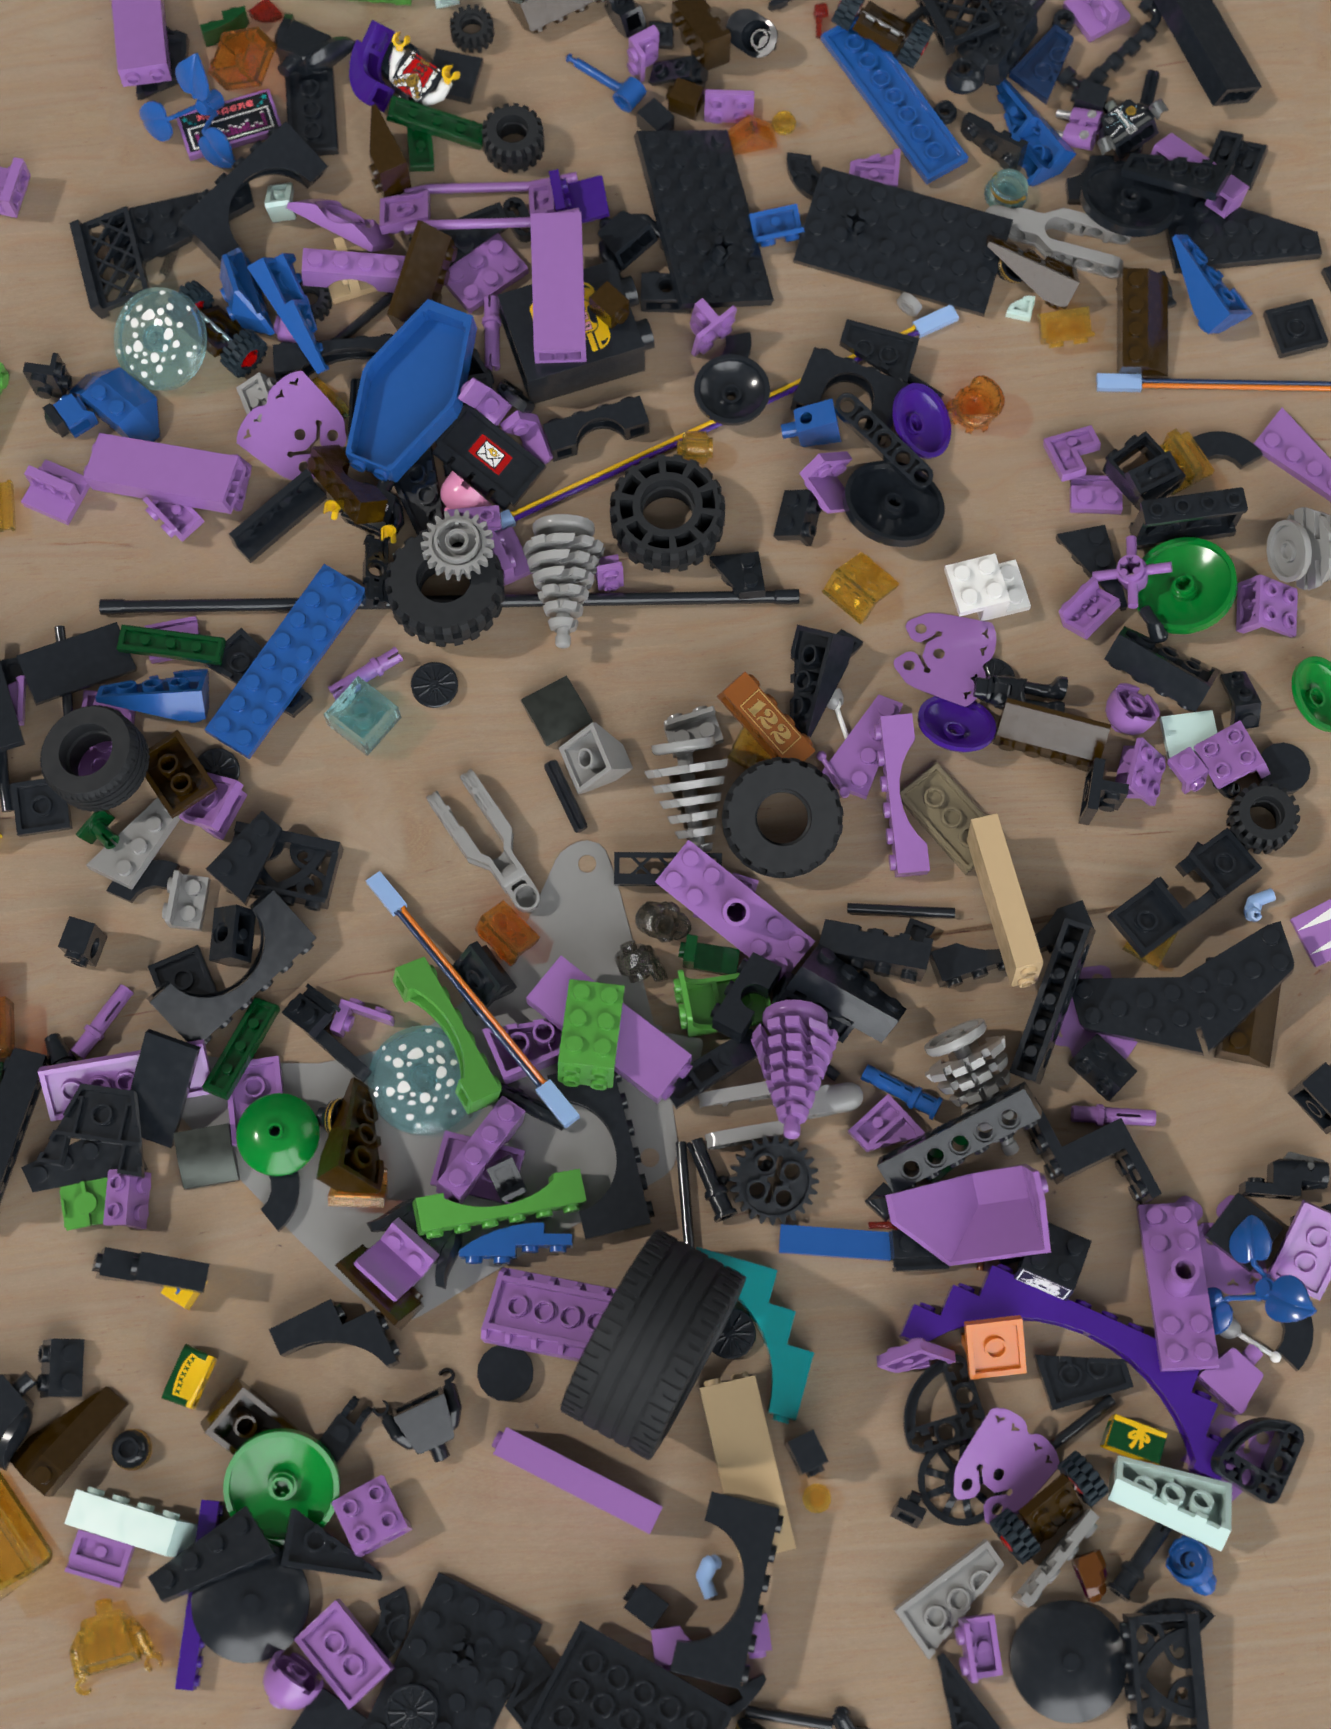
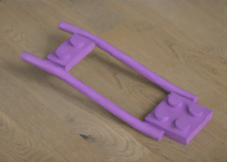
M577 172L561 175L562 179H567L568 184L578 181ZM550 177L527 182L426 184L404 189L405 194L381 198L379 227L382 235L388 233L396 234L403 230L406 235L413 234L418 220L438 230L531 227V217L430 220V194L529 191L530 213L541 211L560 213L564 211L556 212ZM579 208L569 209L574 212H580Z

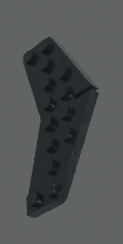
M1279 921L1266 925L1182 977L1078 979L1072 999L1080 1025L1086 1031L1203 1055L1196 1032L1201 1030L1208 1053L1210 1054L1293 972L1294 958L1282 923Z

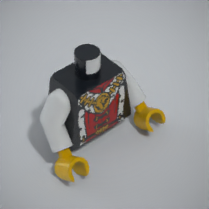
M400 31L396 32L392 37L395 47H393L390 59L389 80L394 92L398 94L397 97L428 107L443 101L452 86L451 81L459 79L460 72L455 71L451 76L450 70L453 65H447L440 70L411 49L407 48L405 51L404 46L409 44L410 37L406 35L402 43L399 40Z

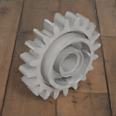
M455 509L454 516L452 517L447 511H444L445 519L443 520L435 516L436 525L428 523L427 528L429 532H422L424 541L421 542V549L424 550L422 553L423 559L428 560V568L432 569L435 567L437 576L445 571L446 580H449L452 574L456 575L457 581H460L461 574H465L468 579H471L472 570L477 574H481L479 565L489 566L487 558H493V551L491 549L495 547L494 540L491 539L493 538L492 530H487V522L480 523L478 514L470 519L469 510L463 516H460L459 510ZM454 543H463L459 548L452 547Z

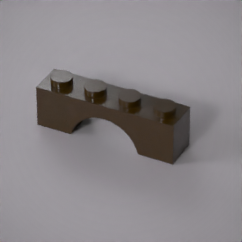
M340 445L313 446L308 458L307 469L355 524L383 522L388 499L376 486L360 483L347 475L350 461Z

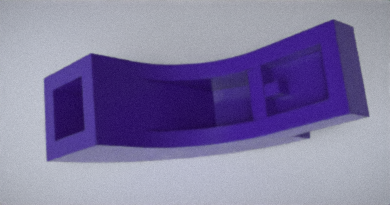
M372 19L362 42L356 39L349 64V79L351 88L359 100L369 106L376 104L380 111L385 112L394 89L384 83L381 76V65L395 31Z

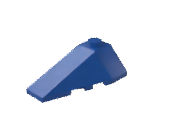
M1175 235L1172 237L1194 314L1199 320V327L1207 334L1221 333L1253 314L1235 288L1229 290L1222 282L1224 277L1222 273L1206 264L1208 262L1207 256L1188 235Z
M208 669L181 670L173 672L174 677L159 679L158 675L150 676L148 680L139 684L129 680L99 686L95 699L96 702L177 721L196 723L205 720L209 711Z

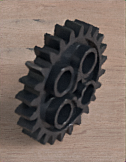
M773 1134L772 1141H768L766 1136L762 1135V1143L760 1144L756 1140L751 1139L753 1146L751 1149L744 1145L742 1146L746 1153L744 1156L735 1154L739 1165H730V1168L736 1174L728 1176V1179L736 1182V1184L729 1189L731 1192L739 1193L733 1198L734 1202L743 1201L740 1210L744 1212L750 1209L748 1215L750 1219L758 1214L761 1224L765 1221L766 1217L769 1218L771 1225L775 1224L776 1218H780L781 1222L786 1224V1216L788 1215L795 1221V1211L798 1210L805 1214L806 1212L802 1205L804 1203L812 1205L813 1202L808 1196L809 1194L816 1195L818 1193L811 1187L813 1184L819 1183L817 1178L812 1177V1174L818 1172V1168L809 1167L813 1163L814 1158L812 1156L804 1158L808 1152L807 1148L804 1147L798 1151L799 1142L795 1140L789 1145V1139L785 1136L779 1142L777 1134ZM764 1155L770 1156L772 1159L771 1165L766 1169L759 1168L757 1165L759 1158ZM779 1156H782V1162L777 1170V1176L780 1181L774 1182L770 1201L765 1203V1198L771 1187V1183L767 1178L768 1176H774L777 1159ZM788 1164L798 1165L796 1175L787 1177L784 1174V1169ZM755 1182H760L764 1186L762 1193L759 1195L749 1193L750 1186ZM782 1190L789 1191L790 1198L787 1202L778 1203L776 1201L778 1192Z

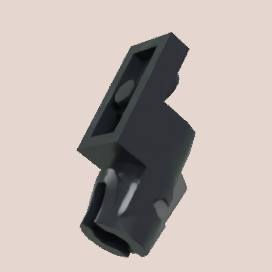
M1288 1152L1284 1158L1277 1159L1267 1165V1183H1265L1264 1178L1250 1177L1248 1181L1239 1185V1193L1244 1197L1296 1200L1301 1197V1188L1302 1191L1315 1189L1325 1190L1328 1187L1329 1163L1315 1157Z

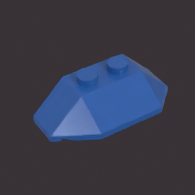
M241 247L222 255L220 280L223 288L220 289L224 300L229 304L226 310L232 321L237 320L244 329H251L252 331L267 335L275 334L262 292L247 266L252 264Z
M121 367L86 374L69 391L74 397L78 396L90 411L94 412L95 415L122 437L155 442L160 437L157 397Z

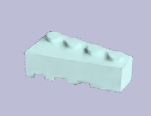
M1118 1455L1109 1476V1500L1222 1551L1231 1532L1232 1483Z
M91 1486L88 1487L87 1491L76 1489L64 1523L169 1557H176L195 1543L198 1527L196 1523L179 1519L181 1514L168 1510H163V1513L154 1511L155 1506L138 1502V1505L135 1506L129 1504L130 1498L113 1494L112 1498L105 1497L104 1490Z

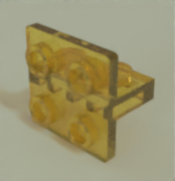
M1176 428L1167 433L1160 447L1165 452H1171L1178 467L1187 475L1181 487L1171 494L1175 495L1213 475L1215 470L1190 432L1187 431L1180 434Z

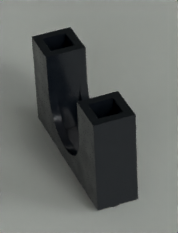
M814 347L792 399L790 409L795 410L796 408L821 402L823 395L831 386L842 382H849L860 386L866 391L871 401V411L891 429L893 426L892 412L895 397L903 387L909 384L905 383L900 377L885 375L875 367H865L857 364L852 358H842L834 355L829 349ZM866 420L863 430L872 428L871 420ZM879 437L877 444L884 446L888 437Z

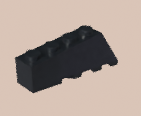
M1126 626L1122 628L1104 658L1112 668L1127 672L1136 682L1146 683L1153 687L1157 694L1163 697H1170L1177 701L1181 708L1194 712L1197 711L1221 671L1213 666L1210 670H1207L1200 666V660L1193 657L1190 660L1181 658L1176 649L1169 646H1162L1160 648L1156 646V643L1150 637Z

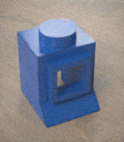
M72 393L62 396L58 402L53 404L74 438L99 424L94 412L88 411L78 396L74 397Z

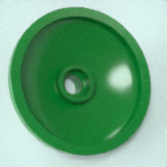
M1318 656L1308 657L1300 661L1293 671L1291 681L1292 696L1299 712L1311 725L1322 731L1331 732V662Z
M285 1093L269 1094L254 1101L242 1114L236 1132L237 1146L244 1161L257 1172L268 1176L290 1175L302 1169L315 1155L320 1141L319 1122L314 1111L302 1099ZM274 1127L280 1128V1133L277 1136L271 1135V1130Z

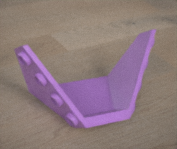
M1028 1164L973 1172L885 1195L891 1223L948 1266L1051 1252L1044 1193L1048 1192L1046 1177Z

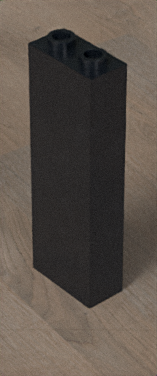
M1153 0L1212 106L1248 103L1262 85L1213 0Z

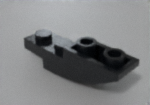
M752 1028L748 1030L741 1044L730 1039L691 1063L693 1067L684 1079L679 1077L673 1084L676 1088L669 1097V1100L676 1110L757 1058L751 1041L753 1039L752 1033L754 1032Z

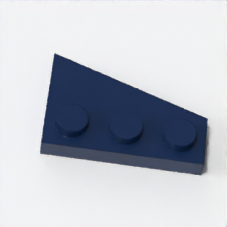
M1055 24L1010 71L1009 78L1047 105L1073 44L1074 37Z

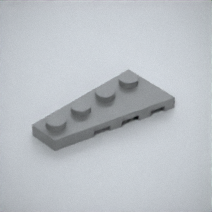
M157 797L118 834L120 839L118 844L112 840V843L116 846L112 849L103 848L87 864V867L132 890L179 822L180 818L178 817L180 814L172 819Z
M1086 1509L1014 1594L1012 1599L1020 1606L1028 1608L1032 1606L1042 1595V1591L1047 1584H1050L1061 1572L1060 1568L1066 1560L1070 1561L1078 1552V1544L1084 1537L1088 1539L1098 1527L1095 1523L1099 1516L1091 1509Z
M986 1539L893 1609L928 1659L936 1652L935 1649L942 1640H945L952 1632V1628L958 1622V1618H961L968 1612L973 1601L979 1594L983 1593L1005 1565Z

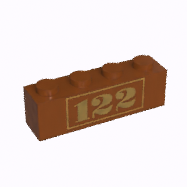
M745 671L716 696L771 758H797L805 761L816 751L812 747L811 739L804 733L801 734L794 727V720L778 709L776 700L770 694H765L759 687V681L752 674L748 675Z

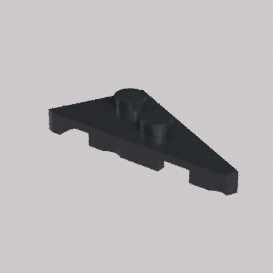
M1105 525L1056 535L1057 543L1059 545L1063 544L1072 554L1071 558L1083 568L1084 573L1089 578H1092V572L1117 569ZM1118 579L1098 581V585L1104 591L1119 599L1121 605L1119 609L1125 611L1128 605L1122 584Z
M294 1508L290 1509L280 1566L382 1581V1573L361 1557L356 1556L351 1549L308 1519L300 1511Z
M943 1652L939 1654L937 1661L951 1729H1001Z

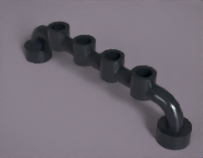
M1142 0L1138 6L1144 14L1150 12L1152 19L1146 22L1133 37H1129L1122 47L1110 54L1101 66H1097L1086 80L1103 85L1109 78L1108 71L1112 69L1115 73L1118 72L1126 61L1123 58L1127 54L1133 58L1140 51L1142 46L1139 43L1145 40L1149 43L1155 38L1158 33L1156 28L1161 23L1162 15L1153 0ZM1068 66L1057 78V82L1063 88L1070 86L1073 89L1075 87L1079 88L1082 80L1075 78L1077 72L1071 66Z

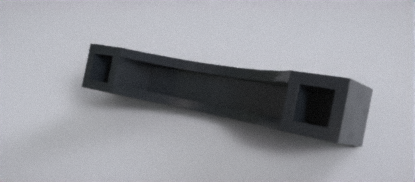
M386 333L373 337L360 335L348 339L335 337L330 340H316V342L321 343L323 346V351L320 354L325 364L331 365L347 360H370L393 334ZM285 341L280 344H273L274 374L277 382L296 371H303L307 377L316 372L297 343Z
M1083 900L1057 908L1051 920L1041 931L1035 934L1041 953L1048 951L1049 954H1052L1065 917L1093 927ZM955 943L931 951L929 957L939 987L947 985L948 988H954L963 984V979L973 977L974 980L987 976L989 974L988 971L996 968L999 971L1006 970L1000 949L984 950Z

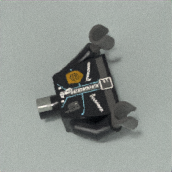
M1131 99L1125 100L1120 105L1113 100L1109 101L1103 108L1106 114L1100 119L1103 127L1099 130L1097 144L1101 154L1104 155L1105 152L1113 149L1120 161L1158 135L1159 130L1154 118L1158 120L1162 112L1169 110L1163 100L1158 99L1151 105L1135 103Z

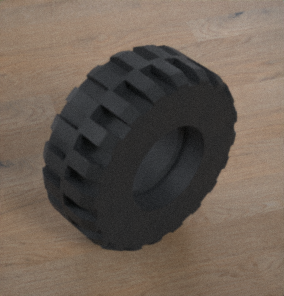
M658 454L656 458L652 459L646 457L639 460L637 466L631 465L625 470V477H619L615 484V491L611 493L610 497L611 531L613 538L617 539V546L622 553L628 552L629 559L635 564L640 562L644 564L645 569L651 571L654 568L661 569L662 573H670V570L678 569L679 572L687 570L689 565L693 564L696 566L703 562L705 554L707 556L711 555L716 548V543L720 542L722 538L723 526L725 525V497L721 494L722 488L718 480H712L713 473L706 467L702 469L698 461L692 458L686 460L683 459L682 455L674 454L673 457L665 456V454ZM675 498L690 508L692 516L684 525L678 528L661 529L650 524L643 516V511L651 502L657 499Z
M428 529L420 531L419 535L415 538L411 536L404 541L405 546L402 549L397 548L393 554L394 562H390L387 567L386 573L388 578L385 580V587L395 620L399 625H403L404 631L411 637L417 635L419 641L425 644L434 642L436 646L446 647V644L454 643L455 646L464 644L463 641L471 639L473 641L480 637L482 630L488 631L492 627L493 617H499L502 610L501 603L505 600L504 577L498 556L493 554V558H487L488 567L479 565L481 574H477L473 570L471 571L470 586L463 596L452 602H434L426 598L421 592L425 581L436 572L435 567L432 569L428 568V560H424L422 555L424 552L421 549V542L424 541L422 532L429 531ZM454 543L452 547L459 548L463 543Z
M775 757L760 761L745 770L730 787L722 810L723 832L733 854L741 863L756 873L774 878H792L804 875L823 864L838 844L837 842L843 830L842 822L844 816L843 806H841L839 799L840 795L830 782L829 777L818 770L816 766L797 758ZM775 793H789L796 796L802 801L807 811L808 821L804 832L799 838L789 843H776L769 840L762 834L757 823V813L761 803Z

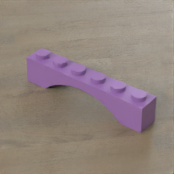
M912 713L880 716L878 724L874 725L875 740H880L881 750H877L878 766H883L884 776H880L881 792H886L887 802H883L884 818H889L890 828L886 829L887 844L892 845V855H889L890 871L895 872V877L927 875L930 871L927 843L909 823L900 796L902 764L915 740Z

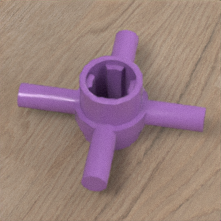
M1130 535L1126 537L1127 555L1119 560L1117 569L1092 572V577L1097 579V581L1118 579L1128 592V608L1135 609L1138 607V591H1141L1147 585L1148 575L1172 572V563L1165 562L1146 565V562L1137 556V537Z

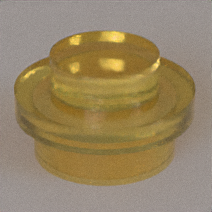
M779 111L773 117L772 128L776 133L788 135L795 130L796 120L791 112Z
M812 1484L804 1490L802 1501L808 1511L822 1513L830 1506L831 1494L824 1485Z

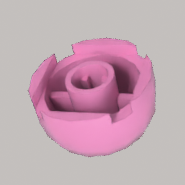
M454 471L450 473L441 487V500L446 505L444 511L492 505Z

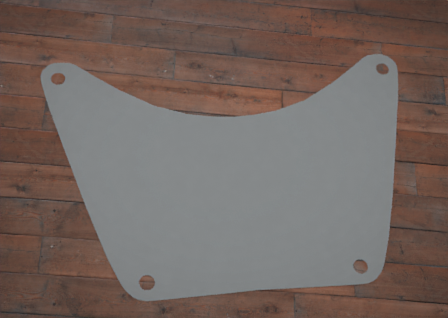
M589 840L576 842L563 850L555 860L540 893L538 908L531 912L527 922L501 963V966L517 986L513 993L494 1001L488 1008L502 1027L508 1024H522L533 1022V1020L546 1019L527 1004L526 997L560 956L564 957L595 982L624 985L623 1003L650 1024H654L618 886H614V872L609 857L599 843ZM590 855L596 860V867L592 872L586 873L579 869L578 861L582 856ZM464 1000L456 1007L462 1015L463 1024L467 1031L470 1030L473 1033L476 1047L480 1053H484L489 1064L488 1068L492 1075H496L499 1081L505 1084L482 1030L488 1028V1026L479 1015L476 1016ZM437 1022L397 1043L386 1046L385 1050L381 1048L356 1056L373 1072L364 1083L378 1093L376 1097L378 1120L375 1122L376 1135L381 1137L382 1144L378 1147L379 1159L384 1161L381 1192L378 1194L337 1192L316 1179L320 1156L329 1135L323 1127H320V1141L317 1151L309 1163L298 1171L301 1185L298 1205L294 1215L286 1225L287 1229L339 1280L380 1314L382 1313L335 1265L362 1244L369 1249L386 1232H371L367 1222L379 1218L396 1205L410 1198L438 1194L436 1192L437 1187L431 1186L430 1182L445 1130L471 1137L497 1104L494 1103L469 1115L467 1114L455 1093L458 1081L461 1079L458 1059L449 1038ZM432 1029V1031L429 1033H427L425 1030ZM442 1041L444 1047L439 1048L436 1043ZM402 1044L407 1046L404 1051L398 1049ZM433 1046L434 1052L428 1053L426 1048ZM414 1048H420L423 1052V1056L418 1059H409L407 1055ZM437 1055H440L442 1058H444V1064L437 1062ZM208 1056L211 1070L219 1057ZM390 1056L391 1060L385 1061V1057ZM400 1058L404 1064L402 1067L396 1068L393 1065V1060ZM429 1058H433V1064H430L428 1062ZM452 1059L457 1061L456 1065H451ZM337 1060L323 1063H281L284 1093L302 1099L311 1107L316 1117L320 1106L327 1105L334 1099L344 1097L350 1080L355 1077ZM407 1062H412V1065L408 1067ZM558 1063L540 1070L539 1073L548 1081L547 1075L557 1073ZM443 1066L447 1071L446 1076L441 1079L437 1078V1069ZM397 1073H403L404 1077L401 1079L397 1078ZM528 1076L507 1084V1086L516 1090L520 1088L524 1090L523 1093L543 1102L536 1093V1085ZM622 1077V1082H618V1088L620 1093L625 1092L629 1108L624 1109L626 1120L632 1119L635 1135L630 1136L632 1146H638L640 1156L648 1148L656 1150L659 1154V1162L653 1167H646L642 1162L637 1163L639 1174H645L647 1185L649 1186L664 1177L675 1163V1142H678L673 1106L669 1098L666 1101L661 1099L658 1104ZM453 1079L455 1083L448 1087L447 1081ZM401 1081H406L410 1085L408 1092L400 1093L397 1091ZM437 1083H440L441 1088L436 1091L435 1086ZM388 1087L395 1090L392 1096H387L386 1089ZM414 1092L416 1095L411 1097L410 1093ZM428 1093L431 1099L427 1103H422L420 1095ZM212 1094L187 1098L182 1118L192 1130L226 1123L230 1124L228 1101ZM446 1094H450L448 1099H445ZM403 1095L404 1098L402 1100H399L398 1096ZM436 1096L438 1100L433 1102L432 1100ZM411 1100L416 1102L415 1105H408L407 1103ZM430 1105L433 1106L434 1111L427 1114L426 1108ZM576 1105L572 1106L580 1115V1118L562 1131L525 1113L521 1126L509 1142L504 1144L505 1146L525 1150L526 1152L520 1175L528 1191L523 1193V1196L514 1202L523 1200L543 1189L549 1184L548 1178L553 1173L580 1168L587 1201L582 1206H579V1211L596 1204L610 1188L617 1162L612 1137L603 1122L592 1112ZM391 1108H395L396 1112L392 1113ZM453 1109L456 1110L454 1115L451 1113ZM413 1114V1120H407L406 1115ZM420 1123L421 1128H418L416 1124ZM233 1146L237 1156L240 1180L265 1205L271 1193V1180L269 1176L251 1168L242 1158L238 1146ZM468 1195L462 1205L478 1207L505 1205ZM563 1210L552 1211L553 1215L546 1218L537 1219L536 1215L525 1216L526 1220L519 1223L510 1224L509 1220L498 1221L499 1225L492 1228L482 1229L481 1225L471 1226V1231L463 1233L461 1248L495 1230L525 1223L544 1222L545 1234H560L581 1222L579 1211L564 1214ZM517 1248L518 1258L525 1254L522 1252V1248ZM458 1255L448 1276L446 1289L436 1286L434 1277L436 1264L434 1263L428 1272L413 1285L423 1296L420 1302L424 1307L412 1319L432 1310L506 1264H494V1259H482V1264H466V1259H461Z

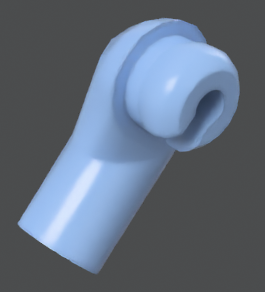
M1271 888L1250 895L1247 898L1243 913L1248 921H1259L1262 918V906L1276 900L1275 893Z
M716 1554L705 1556L701 1560L696 1572V1579L705 1600L718 1595L712 1579L716 1570L721 1568L722 1561Z

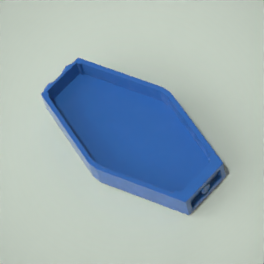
M427 299L366 363L361 375L345 453L352 468L359 472L368 471L373 473L376 478L382 481H387L388 479L397 482L458 418L463 406V402L458 399V396L461 394L462 386L468 380L477 333V326L472 315Z

